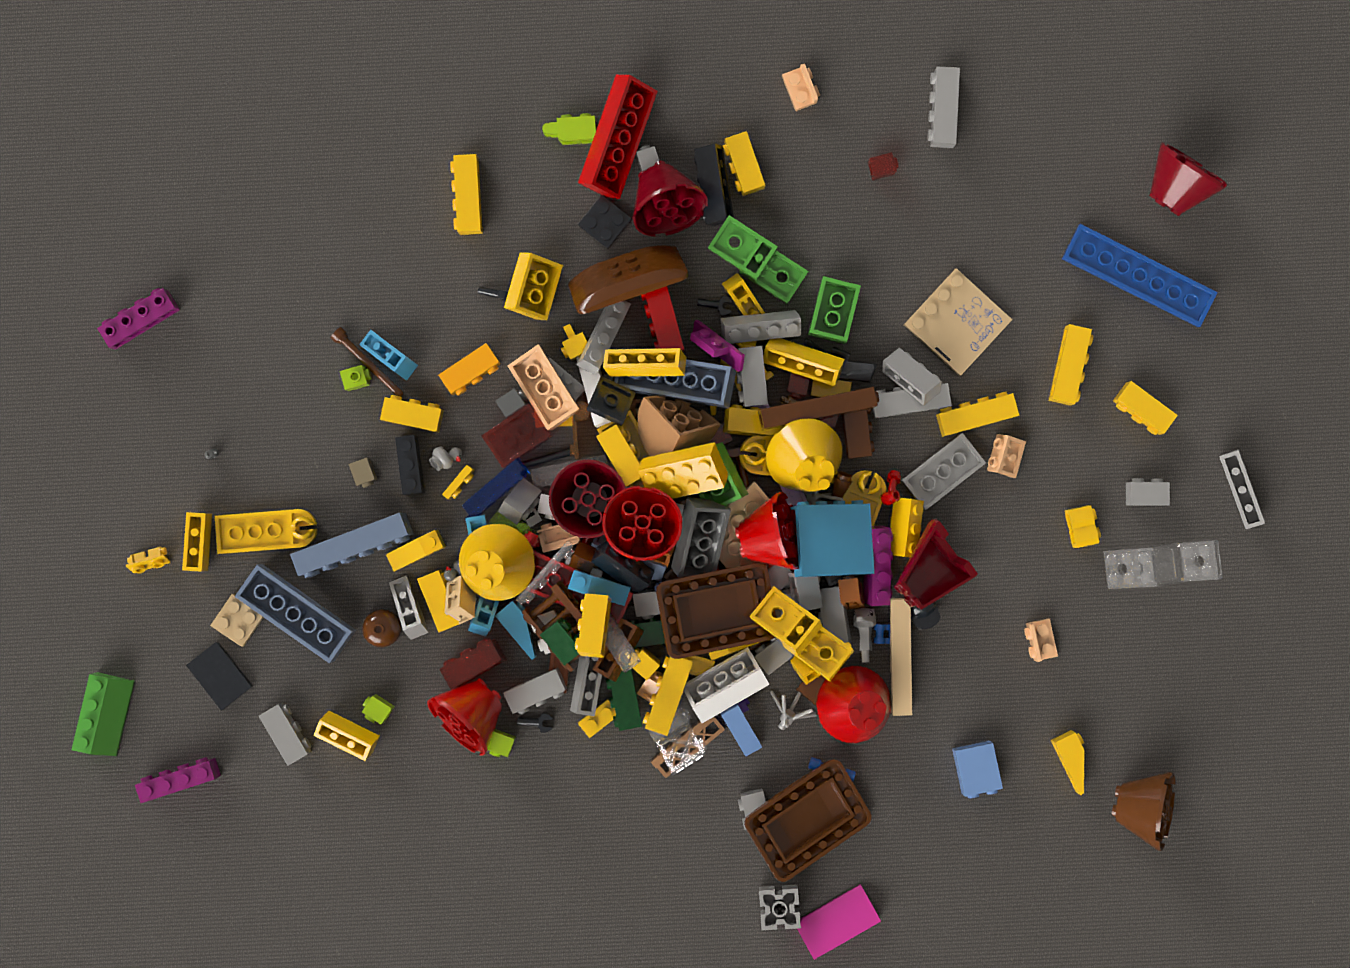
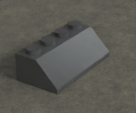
M687 497L682 517V532L676 544L671 565L678 578L717 571L731 512L729 507L705 498Z

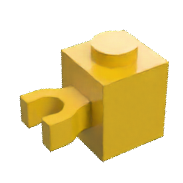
M568 324L563 328L569 339L562 342L564 347L561 350L565 358L569 357L573 361L581 356L587 340L583 332L575 335L571 325Z

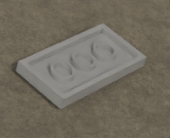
M961 433L901 481L916 500L924 501L923 509L927 510L986 464V462L965 435Z

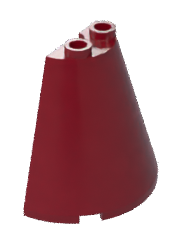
M932 519L927 524L897 584L894 586L900 594L906 597L904 601L910 607L915 605L921 610L978 575L968 560L956 555L945 539L949 533L942 523L936 519Z

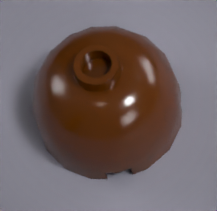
M386 609L371 612L367 615L362 627L363 635L367 642L375 647L382 648L395 643L402 630L399 617L394 612Z

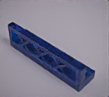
M519 458L511 462L462 505L469 514L466 518L483 514L530 473Z

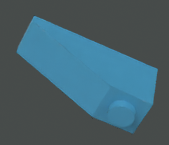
M372 330L368 332L359 344L405 380H408L418 366Z
M579 570L573 571L568 589L582 594L608 595L612 603L625 606L631 588Z
M479 596L475 606V617L471 619L468 631L486 637L491 629L499 601Z
M513 600L497 613L495 617L533 660L536 657L530 626L524 620L522 614L525 607L520 601L516 602Z

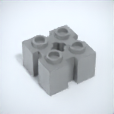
M782 885V890L775 891L774 886L759 887L760 907L765 906V910H761L762 930H777L778 924H785V929L801 928L799 908H794V905L799 904L798 885ZM782 904L785 908H782V911H778V908L775 906Z

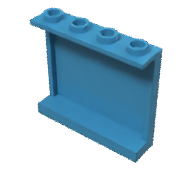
M863 500L851 501V504H845V501H834L833 504L827 505V501L815 502V505H809V502L805 501L797 502V506L791 507V510H795L798 549L799 569L794 570L795 577L874 574L870 504H863Z

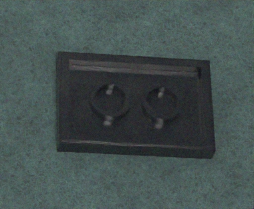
M218 641L186 665L221 711L253 687Z

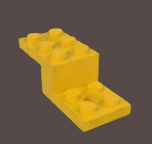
M774 586L750 615L753 621L778 638L785 649L828 681L832 680L854 651L853 648L822 627L821 621ZM776 609L783 611L782 616L779 618L772 616L773 611ZM824 649L831 651V656L827 659L821 657V652Z

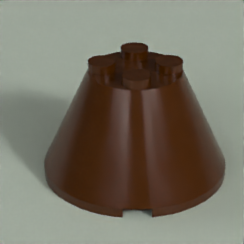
M1171 772L1125 782L1121 786L1117 785L1115 797H1118L1117 805L1114 804L1112 808V816H1115L1118 823L1158 851H1163L1165 847L1162 841L1164 837L1168 838L1173 815L1175 792H1172V784H1176L1175 774Z

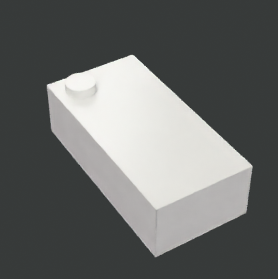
M747 647L686 682L684 692L701 723H704L768 686L769 683Z

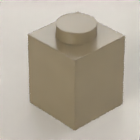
M364 458L349 464L356 486L367 488L374 485L373 481L378 480L370 458Z

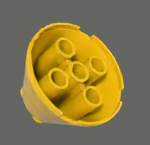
M809 418L798 419L786 424L785 428L774 434L766 451V464L772 478L782 487L794 491L813 492L827 489L842 459V444L837 433L828 424Z
M505 524L484 525L474 530L464 541L459 554L460 572L467 586L477 595L494 601L508 600L519 595L530 584L535 571L534 551L527 538L517 529Z

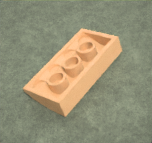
M539 344L508 365V368L547 430H554L579 410L576 402Z

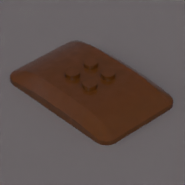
M658 245L644 247L594 264L568 282V286L577 312L579 314H586L685 280L689 273L676 246Z
M753 563L661 582L656 588L668 655L674 659H681L775 638V636L750 618V615L771 590L767 567L762 563ZM774 610L773 613H772V616H773L774 618H777V617H776V612H775V610Z
M831 759L807 773L746 817L744 825L774 877L778 881L786 882L866 827L871 821V813L842 763L836 759Z

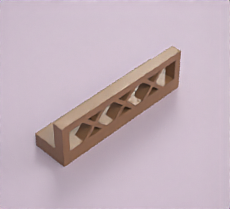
M715 716L704 723H701L699 720L651 759V763L667 778L722 733L725 728ZM712 722L719 728L713 734L705 733L706 727ZM703 735L702 743L699 746L690 745L693 737ZM681 747H688L687 756L684 758L676 757V751ZM671 759L673 760V767L666 772L661 764L665 760Z

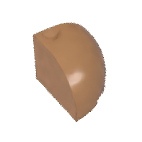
M665 396L644 397L639 407L637 420L640 439L650 456L708 444L721 424L704 410L699 412L691 408V403L675 399V401L666 400Z

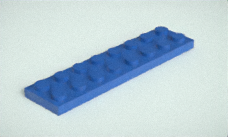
M1082 224L1078 225L1062 257V260L1196 327L1202 325L1218 293Z

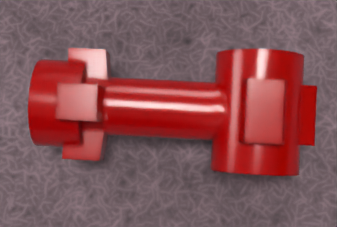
M896 470L890 471L887 476V482L889 483L888 491L881 495V501L884 505H891L900 500V494L896 490V486L900 484L901 474Z
M531 531L527 534L525 533L524 536L532 548L540 547L541 543L538 535Z

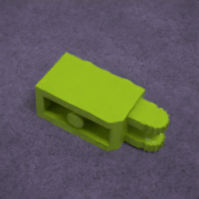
M589 113L580 114V117H572L569 114L561 115V118H557V122L545 123L542 126L543 134L546 137H558L562 145L592 143L596 133L595 116H591Z

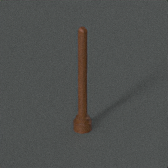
M342 327L338 328L331 335L330 338L335 343L343 344L396 396H403V391L348 339L347 332Z

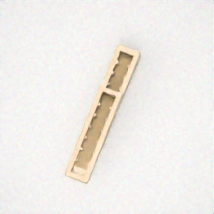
M890 598L891 712L893 716L912 715L911 609L904 601L905 598Z

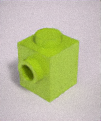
M363 365L340 371L344 389L347 391L369 386V380H372L370 370L366 369Z
M375 694L372 697H367L362 705L365 707L362 713L365 714L367 720L373 723L376 721L382 725L395 706Z
M495 729L488 747L489 754L496 757L501 755L508 757L516 736Z

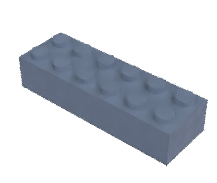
M686 360L685 376L615 377L614 382L638 394L665 396L668 399H679L686 402L729 409L736 370L729 366Z
M397 513L292 553L290 556L297 575L310 578L321 574L319 570L329 571L337 568V563L347 564L353 562L358 555L359 557H366L374 554V549L384 550L392 547L391 543L393 542L397 544L410 540L409 536L414 535L407 514Z
M263 564L256 565L234 596L328 663L336 660L356 631V629Z

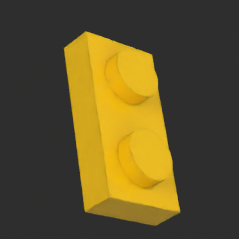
M466 465L442 495L449 500L452 497L456 499L462 491L460 489L464 483L468 484L474 477L472 473L475 470Z
M607 699L596 708L595 716L587 715L578 724L586 735L591 738L613 720V716H616L615 708H611L610 700Z

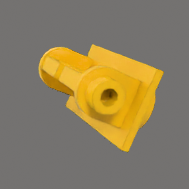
M160 546L148 550V557H146L144 551L130 555L127 558L128 564L126 567L133 573H143L147 569L163 567L165 564L170 563V560L164 556L167 555L166 548Z

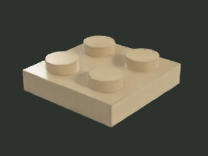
M231 594L210 626L241 647H244L264 617L234 597L235 594Z

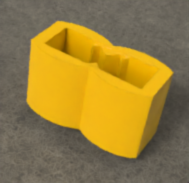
M1091 505L1065 510L1073 548L1099 543L1101 533L1099 528L1095 526L1097 515Z

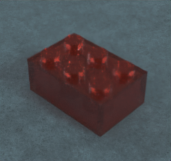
M531 404L526 405L481 435L502 468H507L553 437Z
M485 638L477 643L478 647L475 649L468 648L459 653L461 657L451 658L443 663L444 667L440 668V671L450 689H455L470 682L507 660L497 640Z

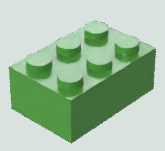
M823 276L808 335L845 344L848 340L861 285Z
M723 442L716 444L729 474L725 487L698 494L700 498L727 506L749 493Z

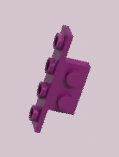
M698 319L695 320L690 340L713 358L719 357L737 372H741L745 355Z

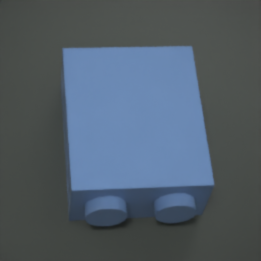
M991 741L952 748L961 793L965 797L976 798L979 797L980 793L995 794L998 793L999 789H1003L995 749Z

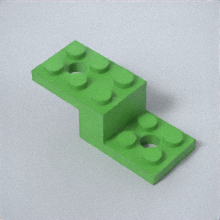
M730 215L708 246L709 250L740 269L739 273L786 304H788L808 273L806 269L776 251L778 246ZM736 237L740 240V245L735 248L731 247L729 240ZM780 272L785 273L787 281L779 282L776 278L777 274Z

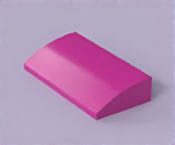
M860 884L800 918L801 928H797L815 960L878 924L881 920Z

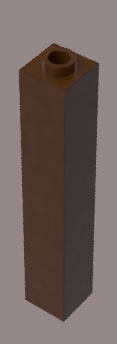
M874 387L760 409L758 415L761 429L763 431L783 427L798 419L809 418L818 420L873 409L878 406L879 395L874 390Z

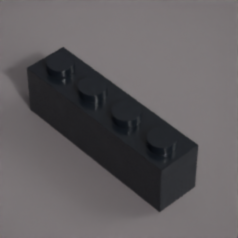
M714 143L694 149V162L698 170L697 181L708 199V206H705L703 211V219L707 225L712 226L724 224L729 215L734 218L723 146Z

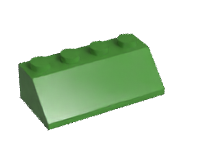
M99 672L89 674L72 745L73 751L91 755L117 756L135 681Z

